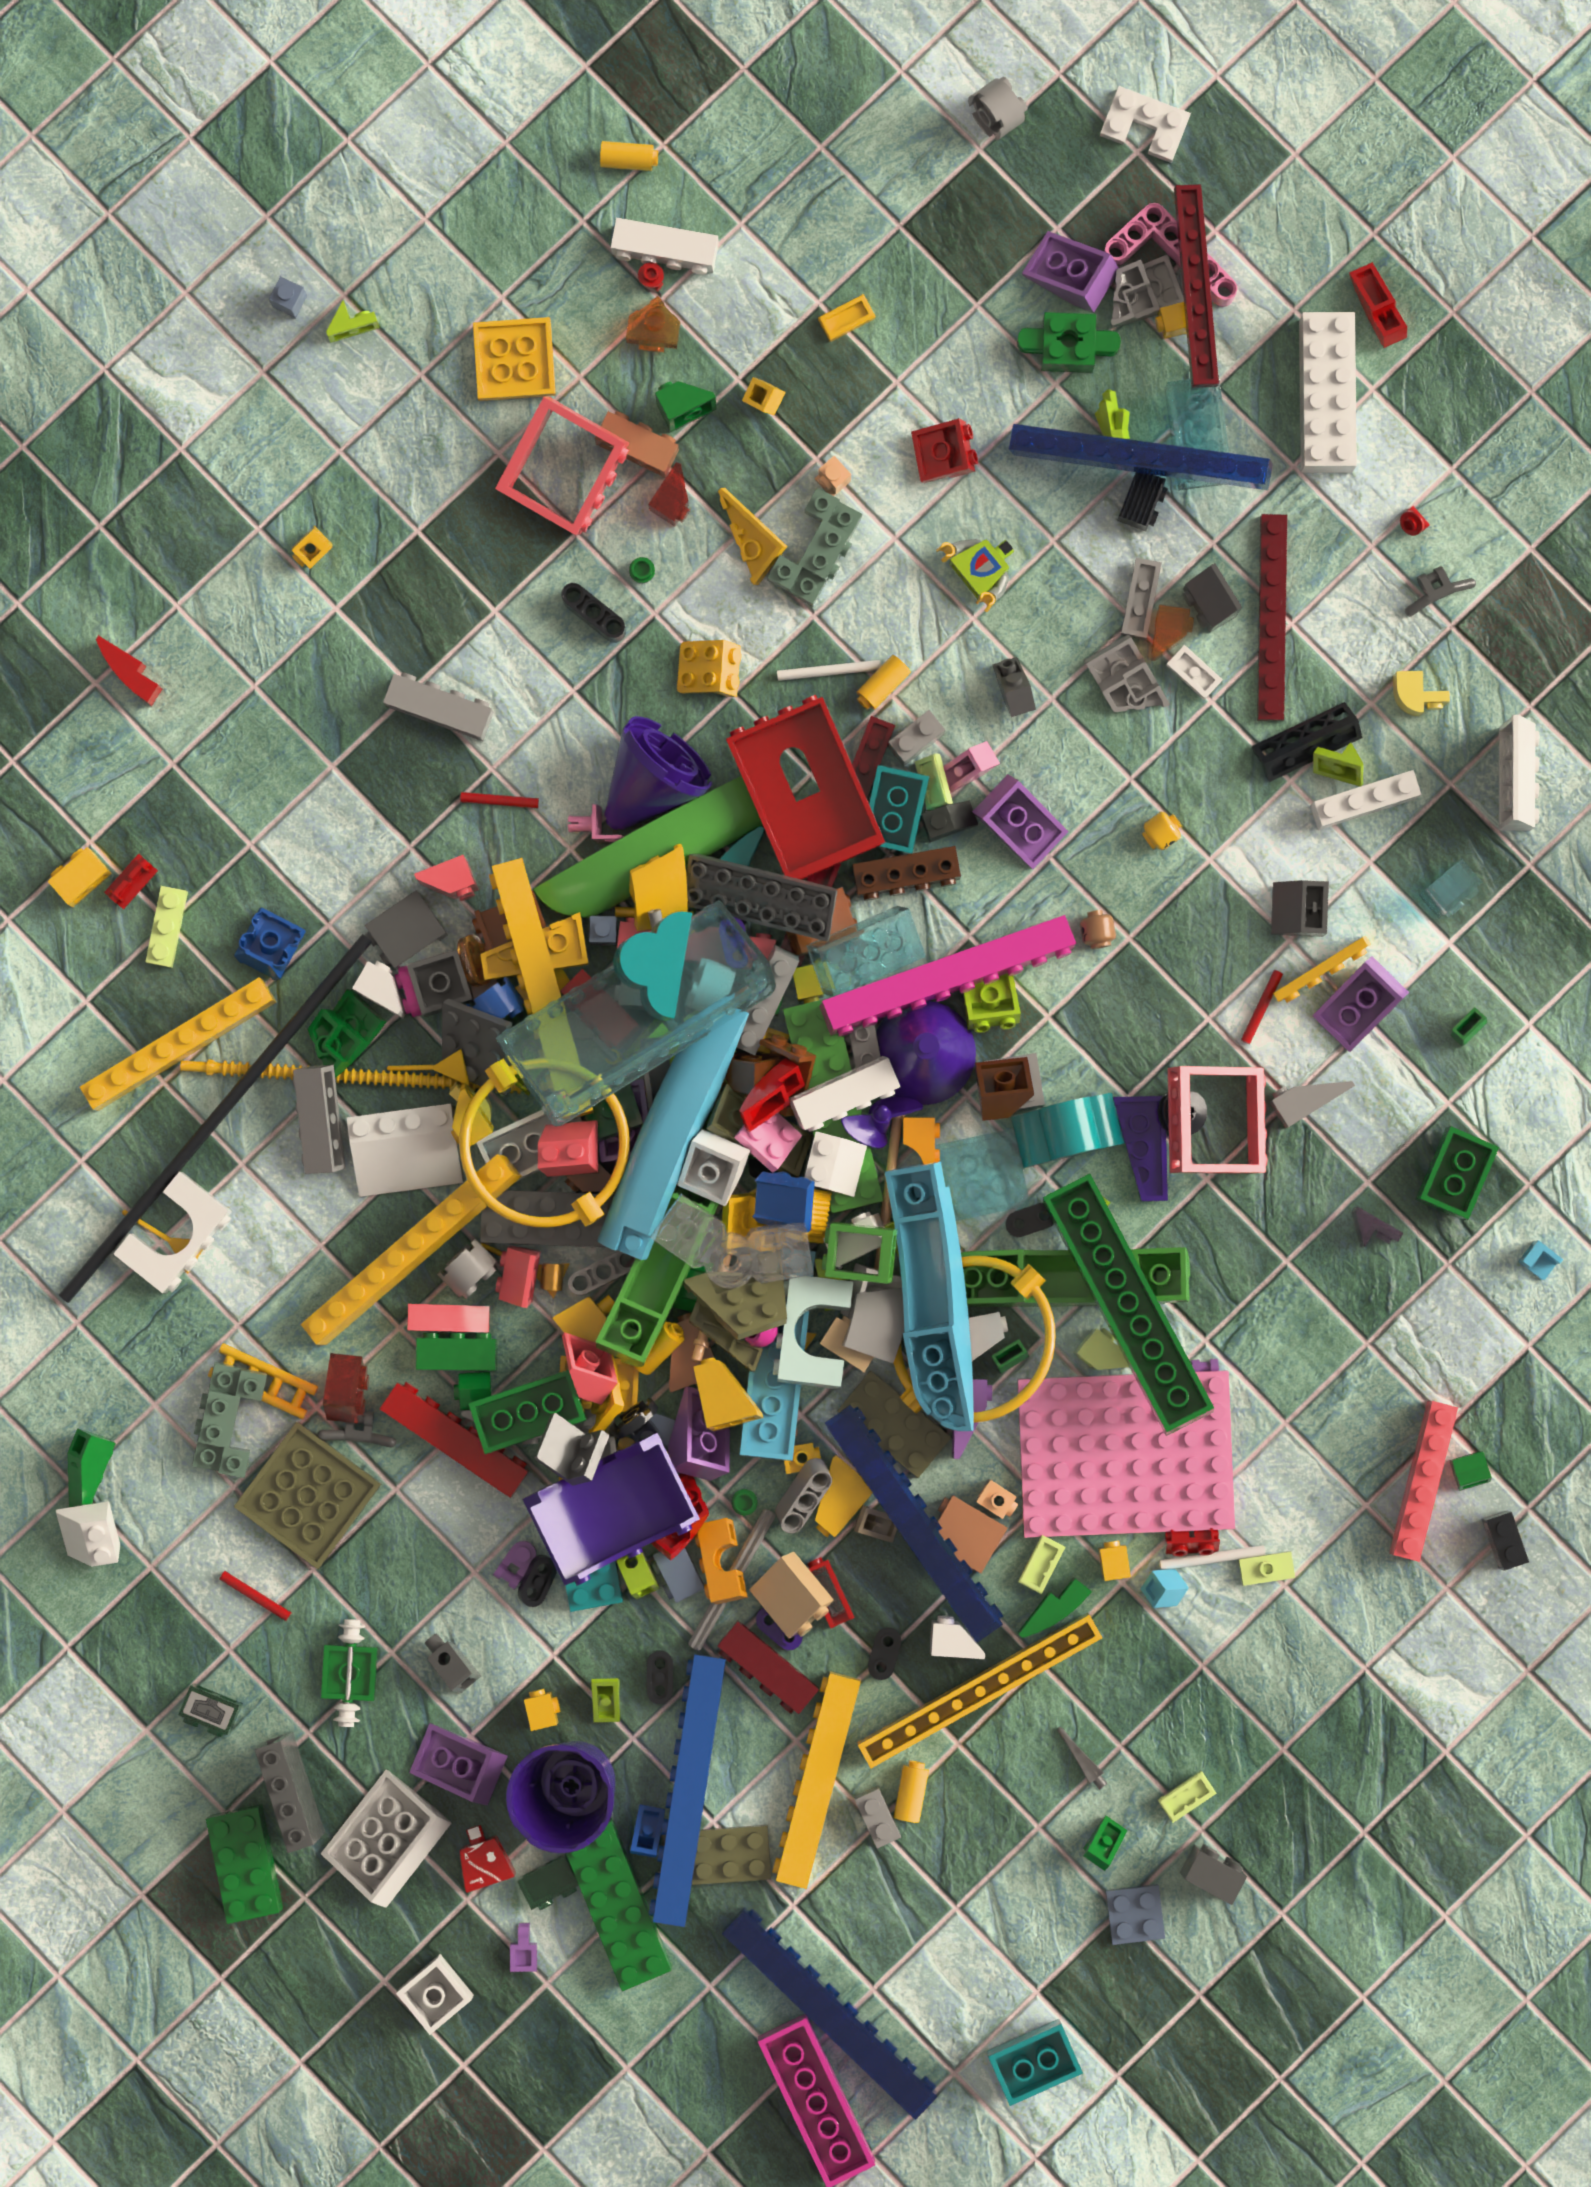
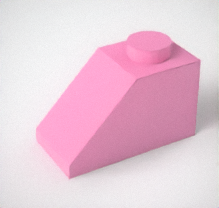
M987 741L967 749L943 766L950 794L978 779L1000 764Z

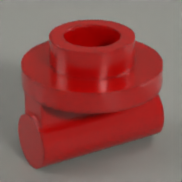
M651 262L645 263L640 267L637 274L639 282L644 287L653 288L658 292L663 286V269L658 264Z
M1414 506L1409 508L1400 517V525L1403 531L1411 536L1420 534L1430 526Z

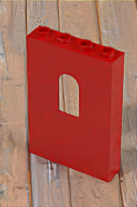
M816 695L802 700L803 705L793 709L791 705L777 711L779 716L770 720L768 716L754 721L755 726L745 730L744 726L729 732L731 737L726 738L784 875L801 880L885 844V840L823 697L817 698ZM792 747L798 748L804 753L820 789V792L797 802L780 765L781 754L786 749Z

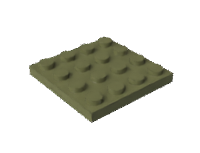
M297 1421L234 1505V1508L316 1569H320L382 1483Z

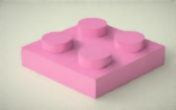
M777 1113L750 1133L746 1131L745 1125H743L734 1138L742 1146L749 1149L754 1157L774 1173L800 1140L802 1134Z

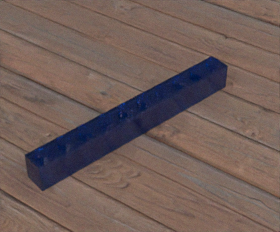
M1013 424L1009 450L1014 456L1269 490L1273 467L1269 458Z
M851 1405L847 1406L824 1423L974 1641L978 1643L1003 1625L1000 1621V1618L1003 1617L1002 1613L995 1603L991 1606L985 1599L988 1593L980 1582L976 1584L969 1576L973 1571L966 1561L962 1560L960 1562L954 1553L958 1550L948 1537L944 1540L939 1531L943 1528L934 1516L929 1518L923 1509L927 1505L919 1494L914 1496L908 1487L912 1485L904 1472L898 1474L893 1466L897 1462L888 1450L882 1451L878 1445L881 1442L878 1434L873 1428L870 1430L866 1428L863 1423L866 1417L858 1406L854 1409Z
M744 1907L722 1930V1934L916 2120L938 2097L937 2091L934 2090L937 2087L936 2084L926 2075L922 2078L915 2071L917 2066L908 2057L902 2059L896 2053L898 2048L888 2038L885 2040L881 2039L876 2034L879 2031L877 2027L868 2019L864 2022L858 2016L859 2010L851 2002L847 2001L845 2004L838 1997L840 1992L831 1983L825 1985L819 1979L821 1974L811 1964L806 1966L799 1960L802 1957L801 1954L791 1945L787 1948L780 1941L782 1936L773 1927L767 1929L761 1923L763 1918L753 1908L748 1911Z

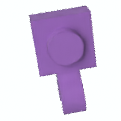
M519 1923L518 1943L510 1944V1972H537V1943H529L530 1923Z

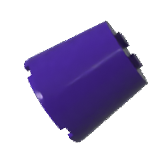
M569 1741L548 1745L531 1752L516 1766L508 1782L506 1803L509 1817L514 1827H517L520 1833L527 1839L526 1841L544 1851L569 1853L585 1848L602 1834L610 1821L616 1784L613 1766L609 1758L599 1748L582 1741ZM571 1779H574L575 1783H578V1786L576 1788H574L573 1783H569Z

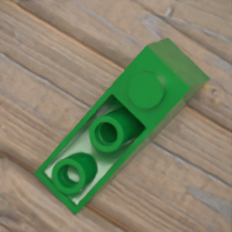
M77 1428L67 1452L69 1508L93 1504V1498L103 1479L104 1471L109 1459L113 1455V1449L116 1444L101 1435Z

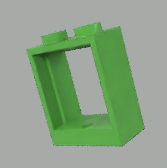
M839 1222L831 1223L830 1228H826L825 1243L828 1244V1252L823 1255L822 1270H826L825 1277L885 1284L891 1283L893 1280L898 1229ZM839 1231L882 1236L878 1274L835 1270Z

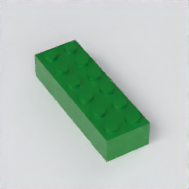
M610 1818L607 1827L596 1840L585 1848L566 1853L623 1992L670 1972L672 1964L655 1922H653V1917L649 1915V1907L615 1823Z

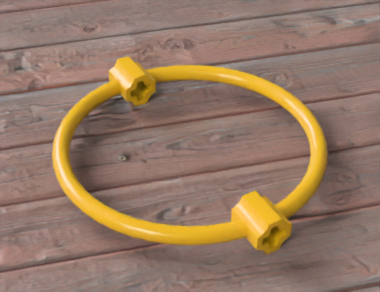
M503 1058L492 1064L485 1070L489 1079L475 1093L465 1111L459 1135L462 1167L474 1192L495 1213L525 1226L549 1228L581 1220L584 1226L587 1227L604 1216L600 1207L613 1194L622 1179L630 1150L629 1128L626 1116L617 1097L594 1073L568 1061L539 1058L508 1066ZM536 1069L561 1070L578 1076L592 1085L611 1108L619 1134L617 1162L610 1179L595 1198L590 1192L583 1195L571 1204L575 1211L552 1217L525 1215L497 1201L478 1178L470 1152L471 1128L474 1117L483 1100L494 1088L500 1094L518 1082L515 1077L516 1074Z
M965 1256L961 1257L963 1267H990L1013 1276L1014 1279L1010 1283L1027 1300L1032 1295L1035 1298L1045 1327L1043 1355L1030 1382L1008 1402L990 1410L974 1412V1423L994 1420L1014 1411L1034 1394L1050 1368L1055 1349L1056 1335L1050 1304L1040 1288L1046 1280L1031 1265L1028 1264L1021 1270L1017 1266L998 1258ZM900 1342L893 1362L899 1380L906 1390L900 1398L917 1414L922 1407L915 1396L912 1380L906 1370Z

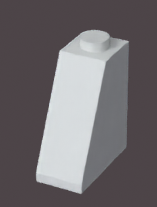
M1000 1312L969 1318L972 1361L1005 1338L1004 1332H1008L1005 1316L1000 1317Z

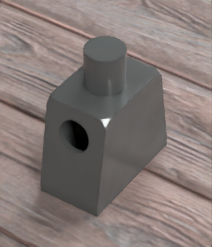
M437 1633L425 1642V1645L432 1652L427 1658L451 1691L462 1693L481 1677L480 1673L454 1643L448 1641L444 1643ZM449 1655L450 1661L446 1664L445 1659Z

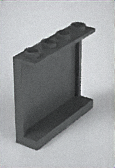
M290 1732L266 1741V1746L255 1749L287 1853L314 1845L325 1834L294 1733Z

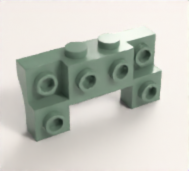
M818 487L805 508V514L820 521L821 524L799 564H796L779 555L767 577V581L791 593L812 607L828 579L833 580L840 568L837 562L841 556L846 557L852 546L849 540L862 518V513L841 503L840 499Z
M214 1361L208 1394L202 1393L199 1409H204L202 1419L196 1420L194 1434L198 1435L192 1466L245 1478L250 1450L230 1446L240 1397L262 1401L267 1373Z

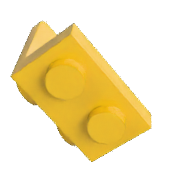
M726 640L682 642L679 654L677 691L683 694L717 693L726 697H737L741 646Z

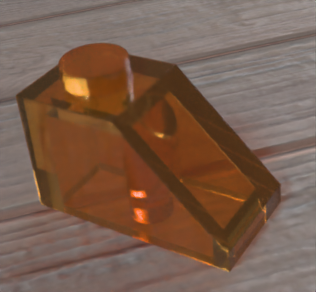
M1159 605L1156 614L1150 661L1158 660L1182 642L1187 632L1192 633L1194 617H1189L1190 609Z

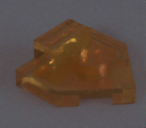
M657 296L650 301V304L629 315L626 343L639 344L640 350L664 352L665 348L677 349L680 321L666 308L664 302Z

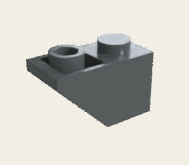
M1018 658L1004 659L999 663L992 664L1010 716L1014 717L1036 710L1031 685Z

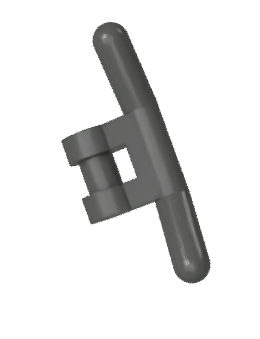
M1442 566L1434 568L1433 572L1428 575L1425 573L1417 576V581L1425 595L1405 609V614L1411 617L1429 604L1452 593L1474 588L1476 581L1473 578H1468L1451 583ZM1438 581L1441 587L1434 590L1431 584Z
M347 1409L345 1430H321L318 1433V1438L321 1440L366 1442L390 1448L396 1445L395 1438L372 1433L374 1423L373 1411L357 1413L354 1409ZM355 1423L364 1424V1431L354 1430Z

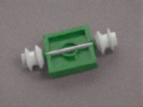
M344 1619V1624H339L344 1629V1634L338 1636V1638L345 1642L346 1645H324L321 1698L342 1699V1702L345 1703H339L334 1706V1709L339 1711V1716L334 1718L333 1721H338V1726L354 1727V1722L360 1721L355 1718V1712L360 1710V1707L352 1703L353 1700H375L378 1647L356 1646L354 1643H359L365 1639V1637L359 1635L360 1629L364 1628L365 1625H360V1620Z

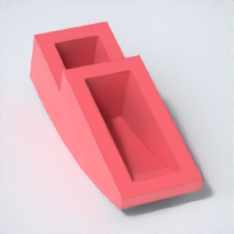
M408 1304L407 1330L489 1332L490 1306Z

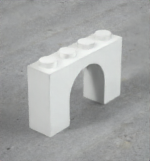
M179 1172L163 1193L186 1210L192 1220L193 1234L188 1245L176 1254L162 1255L153 1250L135 1234L130 1233L113 1253L161 1293L165 1294L168 1291L173 1292L182 1281L179 1277L185 1270L189 1272L196 1265L198 1259L195 1257L201 1250L206 1251L215 1240L212 1236L218 1229L222 1231L231 1220L229 1215L232 1211L183 1172Z

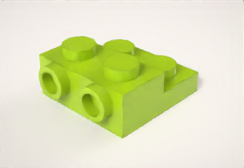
M1006 973L999 976V980L991 984L985 985L984 982L975 984L974 989L963 993L968 1030L974 1029L977 1033H983L994 1026H1000L1001 1029L1007 1030L1020 1023L1021 1012L1014 976H1009Z

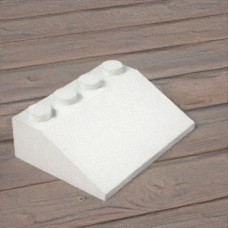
M1520 715L1511 716L1499 727V831H1531L1535 828V824L1539 822V809H1535V798L1539 796V783H1535V773L1539 771V757H1535V747L1539 745V731H1535V724Z
M452 1104L347 1117L349 1142L359 1197L463 1183L459 1144L451 1134L455 1115L454 1106Z
M385 1770L321 1852V1855L370 1902L386 1908L448 1829L451 1822L389 1770Z

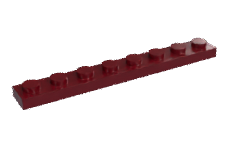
M1201 184L1176 185L1174 197L1191 388L1217 387L1219 385L1202 188Z
M1261 514L1257 721H1284L1287 515Z

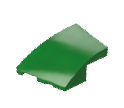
M347 989L333 1010L321 1009L307 1030L315 1044L318 1058L322 1060L323 1065H334L336 1078L368 1047L387 1021L353 990Z

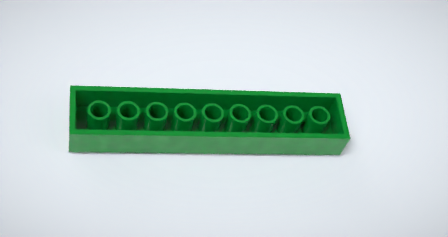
M1089 1173L1044 1196V1206L1165 1436L1213 1413L1214 1406L1091 1174Z

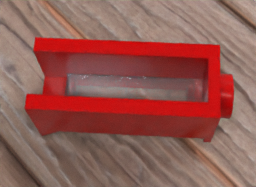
M822 1557L807 1563L810 1572L834 1599L827 1607L829 1612L825 1615L830 1629L855 1618L829 1559L823 1562Z

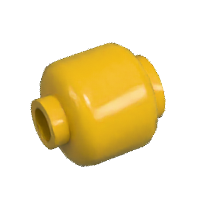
M1159 812L1144 823L1145 831L1142 832V835L1153 850L1156 848L1165 850L1180 839L1179 828L1182 825L1174 814L1168 816L1165 812Z

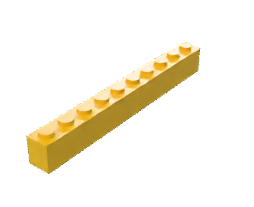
M519 858L492 866L493 874H489L492 889H498L500 899H496L499 914H505L507 924L503 925L506 939H512L515 949L510 950L513 964H519L522 974L517 975L520 989H526L529 999L524 1000L527 1014H533L536 1024L531 1025L534 1039H540L543 1049L538 1050L539 1057L564 1060L581 1066L523 859ZM549 1069L550 1075H546L545 1078L549 1091L554 1090L557 1100L552 1101L556 1116L561 1115L563 1121L594 1113L585 1080L568 1072Z
M499 1154L495 1155L476 1172L483 1186L495 1199L522 1177L506 1156ZM468 1180L465 1181L300 1325L316 1345H327L483 1211L487 1205L477 1196Z
M1086 1613L858 1741V1747L871 1769L1102 1639V1636L1091 1616Z

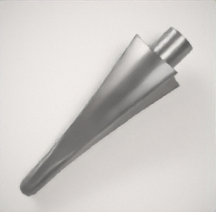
M1058 1727V1733L1071 1750L1088 1783L1093 1782L1099 1790L1107 1784L1101 1776L1104 1772L1074 1743L1062 1727Z

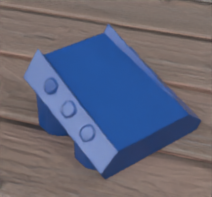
M261 907L252 918L247 932L241 936L239 947L234 957L240 964L244 963L271 977L272 980H280L306 931Z
M784 1171L776 1173L762 1172L755 1179L757 1182L755 1214L752 1217L761 1224L809 1232L812 1222L815 1182L805 1177H791L789 1173Z

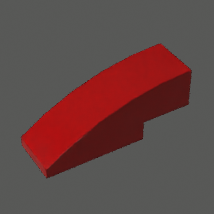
M1373 262L1349 272L1360 303L1383 348L1407 338V325L1396 308L1394 297Z
M98 635L95 640L110 668L134 694L152 706L163 689L157 683L142 675L146 666L138 659Z
M785 1058L753 1087L739 1110L746 1131L750 1133L791 1104L789 1097L805 1086L798 1065Z

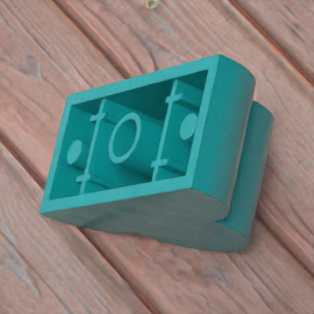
M675 912L660 920L651 932L635 934L622 942L614 954L613 967L618 979L630 988L639 989L640 1000L645 1011L653 1018L661 1021H670L675 1018L692 913Z
M1113 1093L1074 1099L1011 1117L1023 1168L1125 1144L1113 1100Z

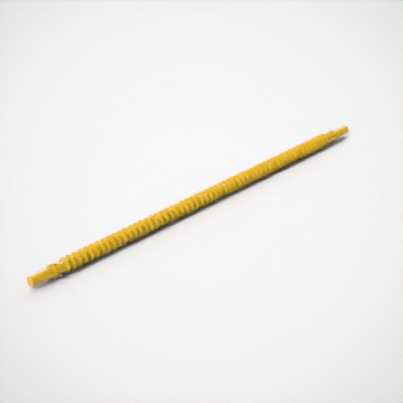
M208 1059L207 1062L181 1061L180 1070L206 1072V1075L222 1073L223 1076H226L229 1073L231 1077L234 1074L241 1077L252 1065L249 1062L243 1065L241 1061L238 1064H235L234 1061L228 1064L226 1060L223 1063H218ZM270 1063L260 1075V1078L263 1079L264 1076H268V1079H271L272 1076H275L277 1080L279 1077H283L286 1080L287 1077H290L293 1081V1070L303 1068V1066L299 1065L298 1068H295L294 1064L291 1067L284 1064L283 1067H280V1064L273 1066ZM346 1068L335 1078L336 1083H339L340 1080H343L345 1084L347 1081H351V1084L358 1081L360 1085L362 1082H366L367 1085L373 1082L375 1086L377 1083H381L382 1086L385 1083H389V1086L396 1084L397 1087L400 1084H404V1087L410 1084L412 1088L415 1085H419V1088L425 1085L428 1089L430 1086H434L435 1089L441 1086L443 1090L445 1087L450 1089L457 1082V1080L446 1077V1075L440 1077L438 1073L435 1076H431V1073L425 1076L422 1072L420 1075H416L415 1072L409 1075L407 1071L404 1074H401L400 1071L394 1074L392 1070L389 1073H386L385 1070H382V1073H378L377 1069L374 1072H371L370 1069H367V1072H363V1069L356 1071L355 1068H352L351 1071H348V1068ZM521 1078L511 1087L510 1092L513 1094V1091H517L518 1094H521V1091H524L526 1095L529 1092H532L533 1095L539 1092L541 1096L544 1093H547L548 1096H551V1093H555L554 1090L549 1091L548 1085L544 1080L537 1082L534 1079L533 1082H529V1079H526L523 1082ZM469 1082V1086L474 1091L481 1087L477 1084ZM588 1082L586 1083L587 1089L593 1087Z

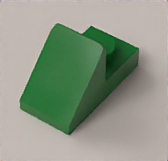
M1105 1815L1084 1845L1085 1853L1083 1856L1106 1871L1128 1830Z

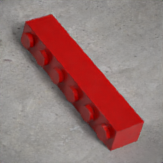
M407 1381L404 1385L401 1383L395 1385L380 1407L381 1411L509 1498L513 1497L529 1473V1470L525 1468L527 1465L525 1461L515 1455L511 1459L504 1454L505 1448L485 1454L475 1427L470 1426L469 1429L460 1424L462 1421L460 1417L451 1411L445 1414L439 1410L440 1404L429 1396L423 1399L417 1395L419 1390Z

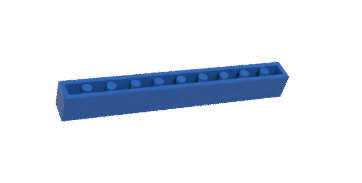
M694 1655L693 1660L688 1659L686 1675L691 1676L690 1685L684 1686L682 1702H687L685 1713L680 1712L678 1728L683 1729L681 1739H676L674 1755L679 1756L677 1766L672 1765L670 1781L674 1782L673 1793L668 1792L665 1807L670 1808L669 1819L663 1820L661 1835H666L665 1846H659L657 1858L658 1862H662L660 1873L655 1872L653 1888L658 1889L656 1900L651 1899L649 1915L654 1916L653 1922L681 1927L686 1925L726 1659Z

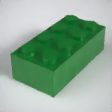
M569 1370L468 1403L485 1454L542 1436L550 1415L557 1413L572 1425L588 1420Z
M262 1804L208 1816L206 1824L227 1924L279 1913L283 1909V1903Z

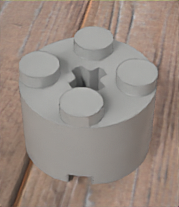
M1004 76L1000 79H993L968 98L969 107L974 105L976 110L972 113L975 121L989 137L994 134L996 136L994 140L1001 139L1025 120L1024 112L1027 110V105L1021 97L1017 98L1012 91L1009 80Z
M475 1238L471 1241L472 1247L467 1244L446 1264L445 1273L442 1269L437 1273L442 1281L458 1297L463 1295L465 1299L477 1289V1282L481 1278L486 1281L497 1268L495 1265L497 1260Z

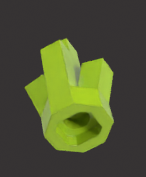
M1107 389L1102 393L1103 400L1099 403V409L1095 412L1102 432L1104 444L1127 441L1130 439L1128 431L1130 412L1124 408H1118L1116 391Z

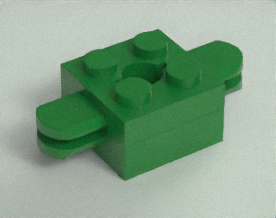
M1045 312L1042 328H1023L1017 338V347L1020 352L1042 354L1041 371L1093 373L1095 356H1115L1121 344V338L1117 332L1096 330V314Z

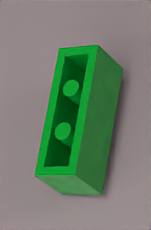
M423 1333V1338H416V1370H497L498 1339H491V1333H476V1339L465 1338V1333H449V1338H439V1333Z

